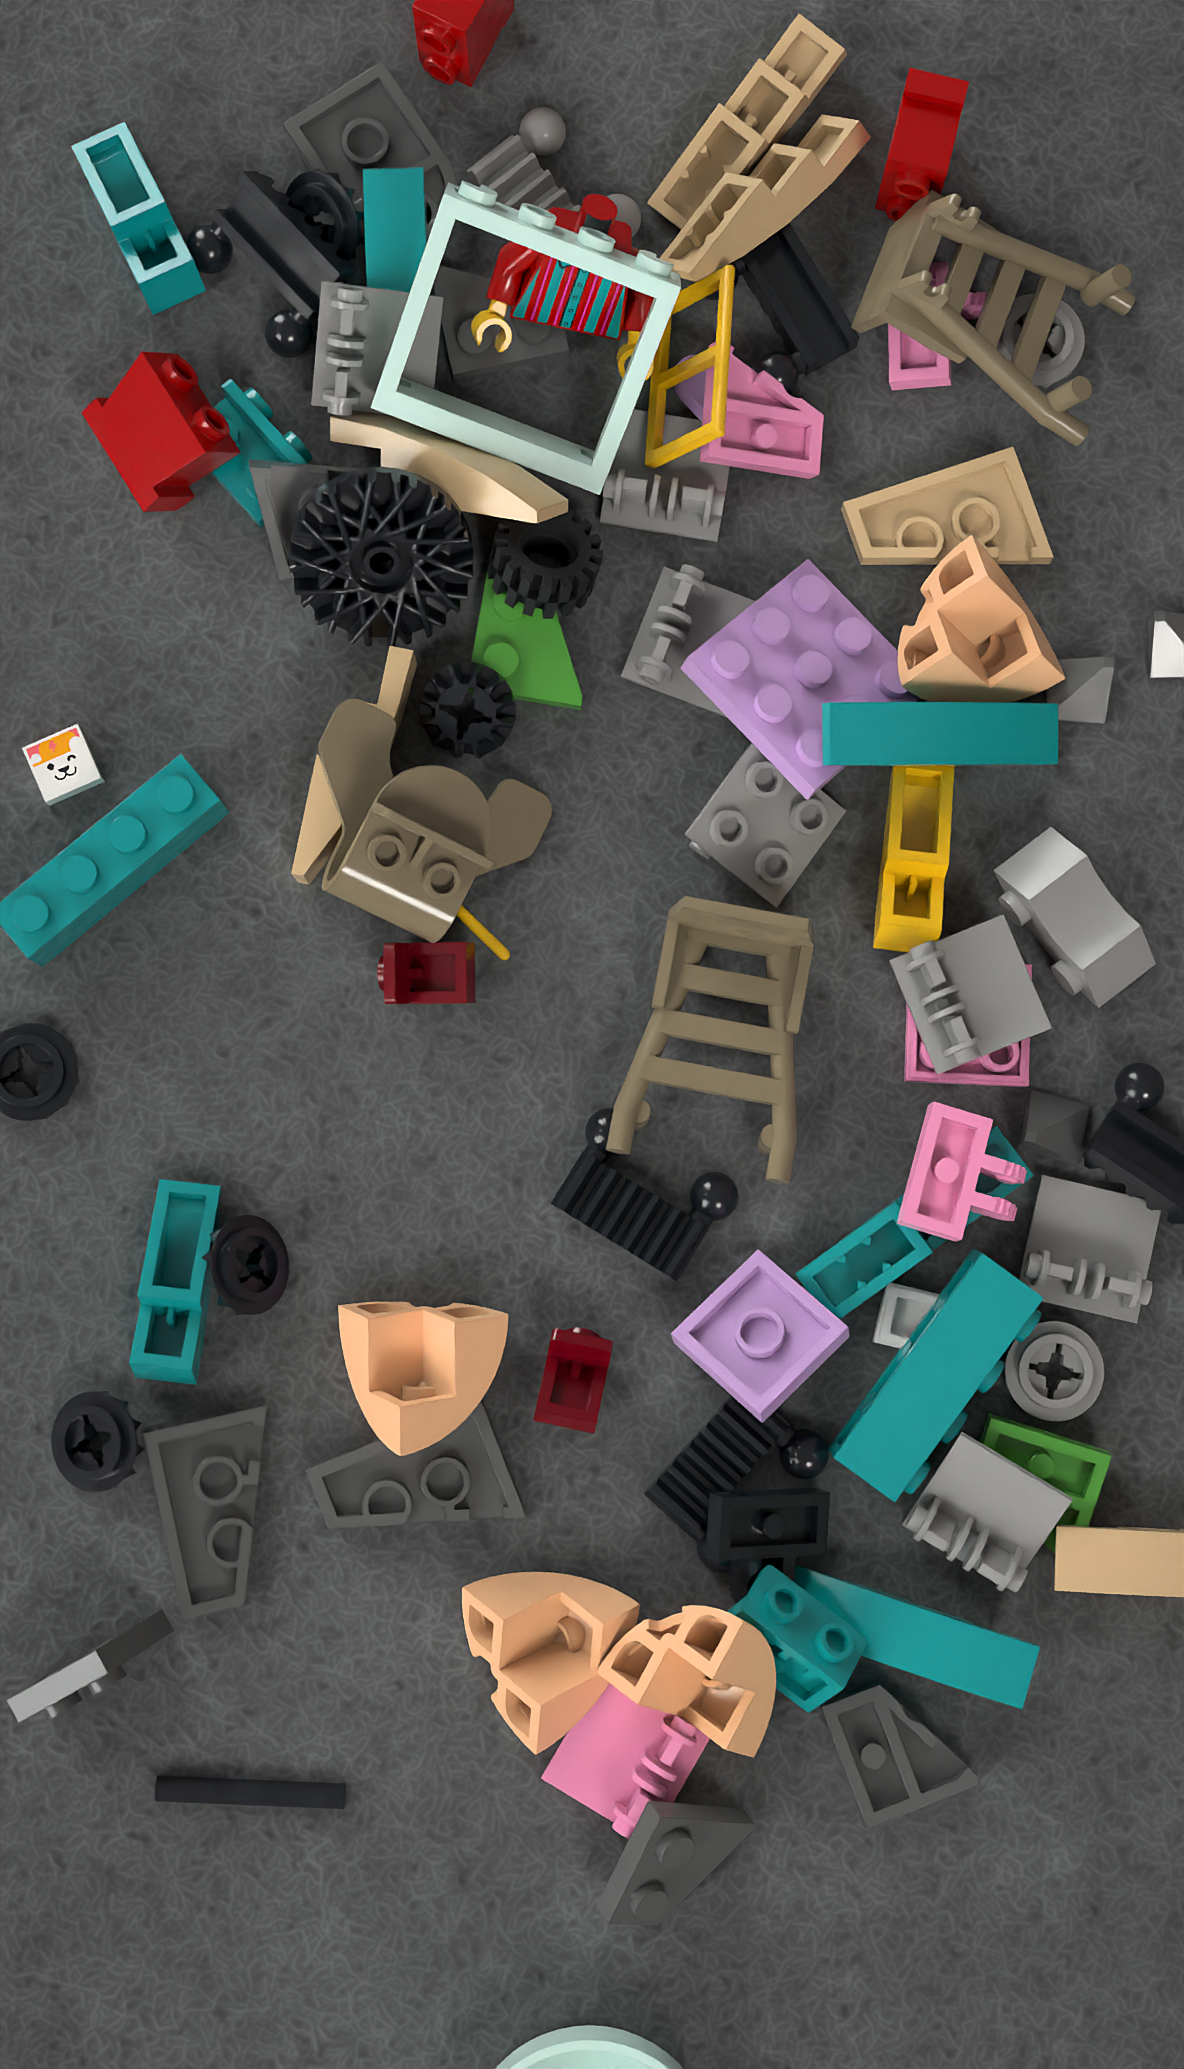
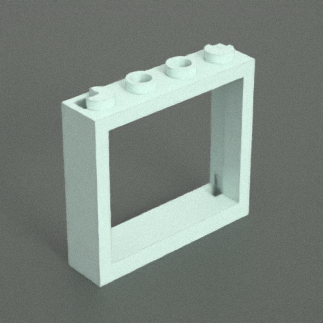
M462 180L459 187L448 182L371 408L600 495L680 292V274L671 271L674 264L656 258L655 253L639 250L637 257L614 249L616 241L598 230L580 227L577 234L555 225L557 217L545 209L522 203L520 210H516L496 202L497 192L481 184L478 187ZM455 219L654 297L595 451L401 377Z

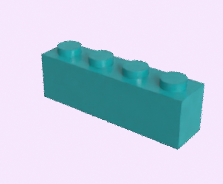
M180 754L0 902V926L29 960L44 967L230 812L184 756Z
M973 1248L938 1295L936 1301L930 1306L911 1332L906 1343L898 1350L828 1447L833 1458L893 1502H896L903 1491L909 1495L912 1494L927 1476L931 1464L926 1459L941 1440L948 1444L964 1425L968 1414L963 1411V1408L977 1390L981 1393L988 1391L1000 1376L1005 1365L1000 1358L1014 1339L1019 1343L1024 1341L1036 1327L1042 1314L1036 1308L1044 1298L985 1254Z

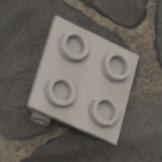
M322 281L311 405L328 407L327 412L335 415H351L352 410L388 415L371 408L410 292ZM429 295L401 377L434 389L444 297Z
M633 409L604 483L600 523L717 542L730 466L699 461L700 447L655 469L646 466L645 451L648 411ZM665 414L663 445L702 427V422L697 419Z
M684 564L679 572L664 566L621 677L727 717L680 668L691 653L755 601L702 581L704 572L694 566Z
M751 742L684 835L692 840L689 846L696 853L706 859L712 856L774 908H777L843 817L846 810L821 789L806 800Z
M1004 914L939 941H928L910 949L909 953L889 960L937 1075L1052 1028Z
M1041 1175L1019 1280L1044 1298L1043 1302L1137 1323L1141 1304L1147 1305L1152 1294L1153 1283L1146 1279L1161 1210L1151 1211L1146 1207L1147 1199L1135 1196L1130 1197L1129 1195Z
M961 1432L902 1525L914 1532L913 1539L918 1542L923 1539L941 1551H946V1559L951 1562L955 1557L964 1562L962 1568L966 1571H970L971 1568L976 1569L978 1573L996 1583L995 1588L1002 1592L1007 1588L1016 1593L1028 1574L1026 1567L1064 1514L1073 1498Z

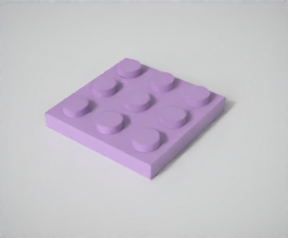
M809 559L691 653L680 668L806 800L846 767L823 766L822 703L920 702L922 700L901 686L897 663L898 651Z

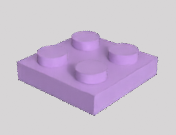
M759 1249L671 1333L675 1345L762 1423L850 1337L849 1328Z

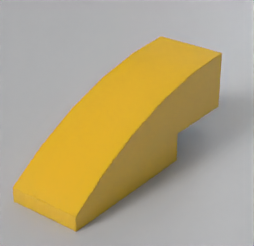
M892 766L877 893L873 948L910 952V949L931 940L933 942L939 940L942 931L944 881L949 867L954 766Z

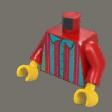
M600 194L587 195L583 199L579 212L559 207L547 209V211L557 217L555 225L577 234L580 227L598 230L616 241L614 249L637 257L639 249L632 247L631 227L626 222L615 220L618 209L616 204L608 197ZM509 241L499 251L485 298L491 300L488 310L481 311L474 317L471 331L473 338L480 345L485 328L493 324L500 325V331L495 340V348L498 352L506 350L512 339L511 328L504 320L508 306L510 307L511 318L620 340L622 331L628 332V341L621 346L616 357L618 370L623 378L625 374V361L633 354L654 297ZM653 361L645 380H648L652 375L654 369Z

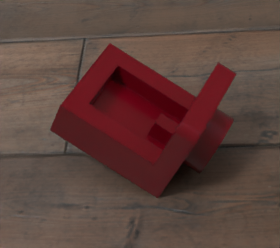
M475 942L384 943L383 956L380 957L377 966V980L380 989L384 992L385 1004L476 1003Z
M585 1328L553 1329L533 1421L594 1434L613 1349V1341L601 1338L596 1332Z

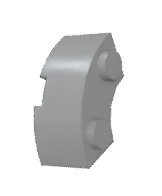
M1048 828L993 870L1005 892L998 898L1002 909L1019 927L1024 924L1027 925L1056 962L1051 966V971L1059 984L1070 995L1074 996L1081 991L1094 1005L1100 1008L1156 964L1141 925L1111 895L1097 875L1088 856L1054 828Z

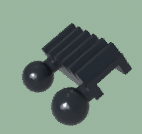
M242 171L237 179L242 187L227 209H217L211 217L213 220L211 225H202L195 228L189 234L186 246L199 272L216 274L223 271L231 262L233 256L232 240L293 305L291 309L275 312L268 319L265 326V339L269 348L275 354L284 358L298 357L309 348L312 341V327L310 324L314 319L319 318L322 281L346 284L353 275L352 270L355 265L336 255L339 250L338 247L320 238L323 232L318 227L309 225L304 221L307 215L288 204L291 198L272 187L275 181L271 177L260 174L257 171Z
M790 223L743 257L728 264L735 267L734 289L738 283V277L744 275L747 279L748 287L753 295H757L765 315L768 314L771 318L773 328L777 334L782 336L784 346L789 354L782 351L767 352L756 360L753 370L757 373L765 370L783 384L789 395L795 390L801 374L807 376L857 348L859 335L856 330L851 328V322ZM719 290L706 296L705 299L718 300Z
M1147 1063L1129 1064L1119 1072L1115 1080V1094L1118 1100L1109 1109L1082 1154L1084 1166L1088 1169L1100 1168L1105 1171V1180L1109 1183L1121 1182L1126 1185L1125 1193L1130 1197L1143 1196L1146 1198V1207L1151 1211L1164 1210L1167 1212V1221L1169 1223L1184 1224V1142L1139 1113L1140 1111L1152 1109L1161 1101L1165 1089L1163 1077L1155 1067Z
M613 1108L598 1110L589 1118L585 1127V1137L588 1145L581 1153L551 1205L677 1282L713 1221L725 1219L735 1210L739 1198L736 1184L730 1177L720 1172H708L699 1176L690 1189L692 1210L689 1215L685 1214L677 1207L665 1202L659 1196L626 1178L615 1169L605 1165L608 1157L617 1156L619 1153L606 1150Z
M732 1395L644 1492L647 1498L697 1542V1555L701 1563L709 1570L717 1573L729 1572L731 1561H717L706 1556L709 1493L734 1491L738 1483L752 1471L755 1464L769 1452L773 1444L780 1449V1461L785 1471L798 1479H811L818 1476L826 1468L829 1460L827 1443L818 1433L808 1429H794L776 1411L762 1423Z

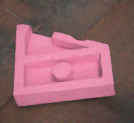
M716 341L710 344L708 348L716 345ZM730 345L725 435L701 446L699 461L807 479L819 475L824 415L802 398H795L789 395L783 384L765 370L760 373L755 372L732 354L735 348ZM714 366L706 369L702 426L711 422Z

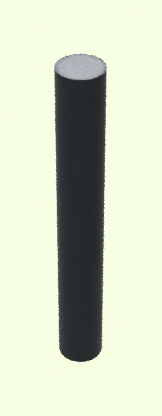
M158 1775L155 1784V1801L345 1809L346 1783Z

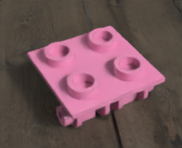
M609 1683L606 1690L587 1714L566 1733L541 1779L614 1822L612 1828L622 1836L630 1839L648 1801L674 1802L710 1738L683 1717L638 1705Z

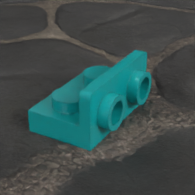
M229 379L221 386L225 398L214 408L226 419L230 428L229 434L241 453L213 470L211 474L257 525L262 528L265 524L249 468V459L308 464L313 459V456L292 431L289 430L282 436L269 421L274 416L272 410L252 387L243 392L232 379Z
M767 1565L763 1568L748 1594L726 1611L753 1625L763 1634L771 1647L775 1660L776 1689L808 1713L845 1688L867 1645V1638L772 1565Z

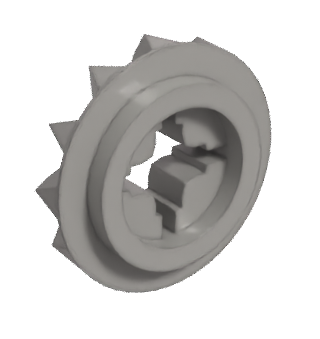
M1035 293L1014 298L998 346L996 347L1009 361L1011 360ZM1062 300L1052 323L1054 329H1052L1045 344L1049 355L1041 353L1031 381L1035 386H1043L1045 389L1063 378H1068L1078 365L1084 350L1085 335L1082 323L1075 311Z
M1049 1321L1037 1323L1036 1327L1024 1341L1019 1343L1014 1339L1004 1359L1005 1387L1022 1410L1039 1419L1065 1421L1077 1417L1091 1407L1102 1389L1104 1363L1097 1345L1083 1330L1065 1322ZM1056 1344H1059L1060 1365L1070 1368L1071 1372L1079 1373L1078 1379L1068 1377V1380H1057L1055 1388L1051 1389L1050 1398H1047L1046 1377L1036 1374V1370L1029 1369V1363L1049 1362L1051 1354L1055 1353Z

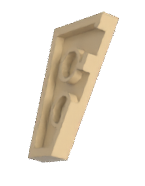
M1014 447L845 501L841 508L860 565H938L956 546L971 535L986 549L997 564H1050L1054 558Z

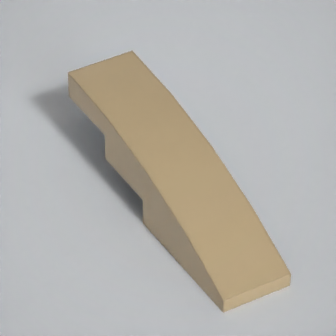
M798 14L765 61L760 58L757 60L725 106L720 103L717 105L650 197L647 204L682 230L726 172L749 176L773 144L778 143L799 119L847 56L845 48L801 14Z
M822 114L797 147L774 143L749 176L726 172L659 259L674 264L671 271L680 274V278L697 282L725 265L743 257L790 223L832 184L870 140L871 136L860 120Z
M352 411L351 415H334L330 417V441L381 449V467L407 470L429 479L448 493L461 511L531 523H539L568 512V499L512 461L391 415Z
M389 646L378 703H368L388 713L395 720L396 732L391 746L402 722L417 667L414 650ZM318 754L316 755L291 872L298 883L310 885L331 857L342 833V823Z
M1056 1524L1054 1590L1184 1597V1529L1173 1530L1124 1526L1108 1528Z

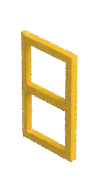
M725 265L716 272L681 290L678 294L653 358L654 369L650 380L645 465L652 469L725 435L735 267L732 265ZM719 290L716 345L668 369L672 315ZM714 366L711 422L663 445L667 389Z

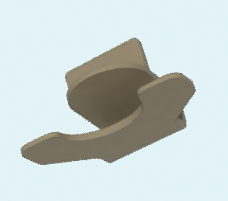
M346 699L336 707L318 744V754L342 823L341 836L323 875L322 890L431 943H436L443 937L454 921L476 876L521 861L534 853L552 815L550 800L543 793L515 779L501 781L490 798L486 800L484 794L472 780L462 773L444 766H418L393 777L390 766V748L396 732L395 720L388 713L360 699Z

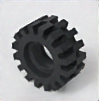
M569 508L564 516L558 515L539 523L502 518L495 534L487 569L488 579H494L492 588L495 593L499 595L507 591L504 603L512 609L518 602L525 604L522 614L531 617L535 608L542 609L543 619H553L556 608L559 609L563 617L571 615L574 606L581 609L586 604L588 596H591L603 559V550L599 549L602 541L598 533L590 535L593 525L589 521L584 519L579 524L575 523L577 512ZM525 554H547L560 561L565 567H543L531 561Z

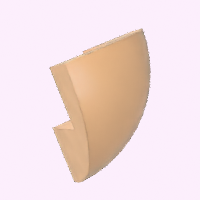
M973 535L969 536L956 546L925 580L921 587V593L926 600L914 626L904 625L902 627L897 659L901 686L910 693L929 702L1010 703L1037 694L1066 679L1051 645L1025 601L986 549Z
M362 1302L338 1305L343 1355L356 1399L375 1434L397 1455L403 1456L415 1453L446 1437L468 1418L488 1391L500 1365L508 1331L507 1313L462 1303H452L449 1306L437 1308L427 1306L415 1307L409 1302Z
M553 1572L502 1574L478 1580L462 1587L463 1618L471 1653L474 1657L482 1656L490 1663L491 1672L498 1680V1688L491 1695V1699L509 1727L535 1755L550 1747L570 1731L593 1707L609 1685V1682L596 1672L617 1642L636 1626L640 1609L638 1602L614 1588L586 1578Z
M682 1606L681 1613L658 1621L652 1619L642 1621L617 1642L596 1672L636 1704L683 1717L723 1749L753 1758L765 1735L775 1700L776 1667L767 1639L758 1629L743 1619L708 1606Z

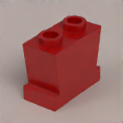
M415 0L412 4L419 62L423 64L424 70L435 80L443 84L452 85L457 80L472 87L501 29L505 27L514 10V0Z
M909 68L874 208L886 211L887 217L892 221L896 222L919 199L927 196L931 189L941 194L950 164L969 81Z
M142 351L109 398L96 397L81 412L143 512L176 511L185 506L195 497L189 488L190 485L241 453L229 434L230 428L226 419L218 410L211 406L197 384L198 377L195 370L178 353Z

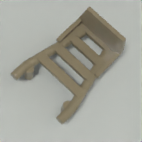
M931 189L927 196L919 199L889 228L851 328L861 334L888 323L926 348L958 364L963 362L968 356L1038 423L1074 446H1078L1086 438L1089 432V425L1066 410L1090 397L1092 387L1086 377L1077 376L1047 394H1044L1031 381L1065 287L1068 286L1080 291L1081 299L1087 306L1094 307L1102 303L1120 316H1124L1135 302V295L1124 289L1130 285L1132 280L1130 270L1123 264H1117L1102 274L1003 234L979 219L981 215L979 208L970 207L966 210L960 207L962 198L958 194L943 197ZM943 236L958 242V246L944 283L938 287H932L929 285L932 274L928 271L940 239ZM985 253L1000 259L974 328L961 316V312L982 256ZM1028 270L1040 275L1041 278L1011 360L1009 361L996 347L1024 271Z
M684 896L669 909L651 1006L654 1008V1011L615 1101L606 1150L619 1154L631 1153L634 1131L644 1129L649 1121L650 1106L643 1100L649 1084H661L771 1105L772 1124L762 1129L757 1139V1148L762 1154L769 1156L765 1179L774 1183L790 1184L798 1139L793 1034H798L816 936L810 919ZM707 946L765 956L766 978L699 966ZM688 991L768 1006V1028L680 1012ZM669 1037L770 1055V1078L661 1058V1055Z

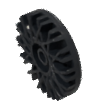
M370 467L342 474L325 483L306 501L293 526L290 541V573H293L295 594L301 595L303 608L309 604L314 609L317 625L327 622L328 631L331 634H334L336 626L346 630L348 641L351 644H355L363 635L364 644L368 647L372 646L373 637H387L388 647H395L397 636H399L408 645L412 642V633L424 629L427 638L431 637L433 634V624L443 628L446 624V614L451 609L456 613L460 611V599L467 598L469 579L473 580L472 538L462 511L450 495L429 479L407 470L389 467Z

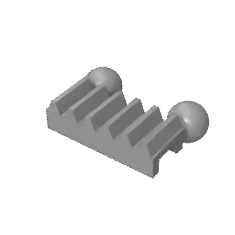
M537 107L530 110L520 123L519 135L509 136L467 170V179L471 184L478 187L481 184L489 187L498 194L496 202L516 210H520L522 203L531 204L545 210L559 207L579 212L581 208L579 205L574 206L571 203L565 188L561 187L559 189L556 186L552 173L548 169L543 171L537 159V156H548L557 152L565 141V123L562 117L551 108ZM624 194L607 196L617 206L618 213L615 220L626 222L631 227L633 238L641 225L639 206L631 197Z

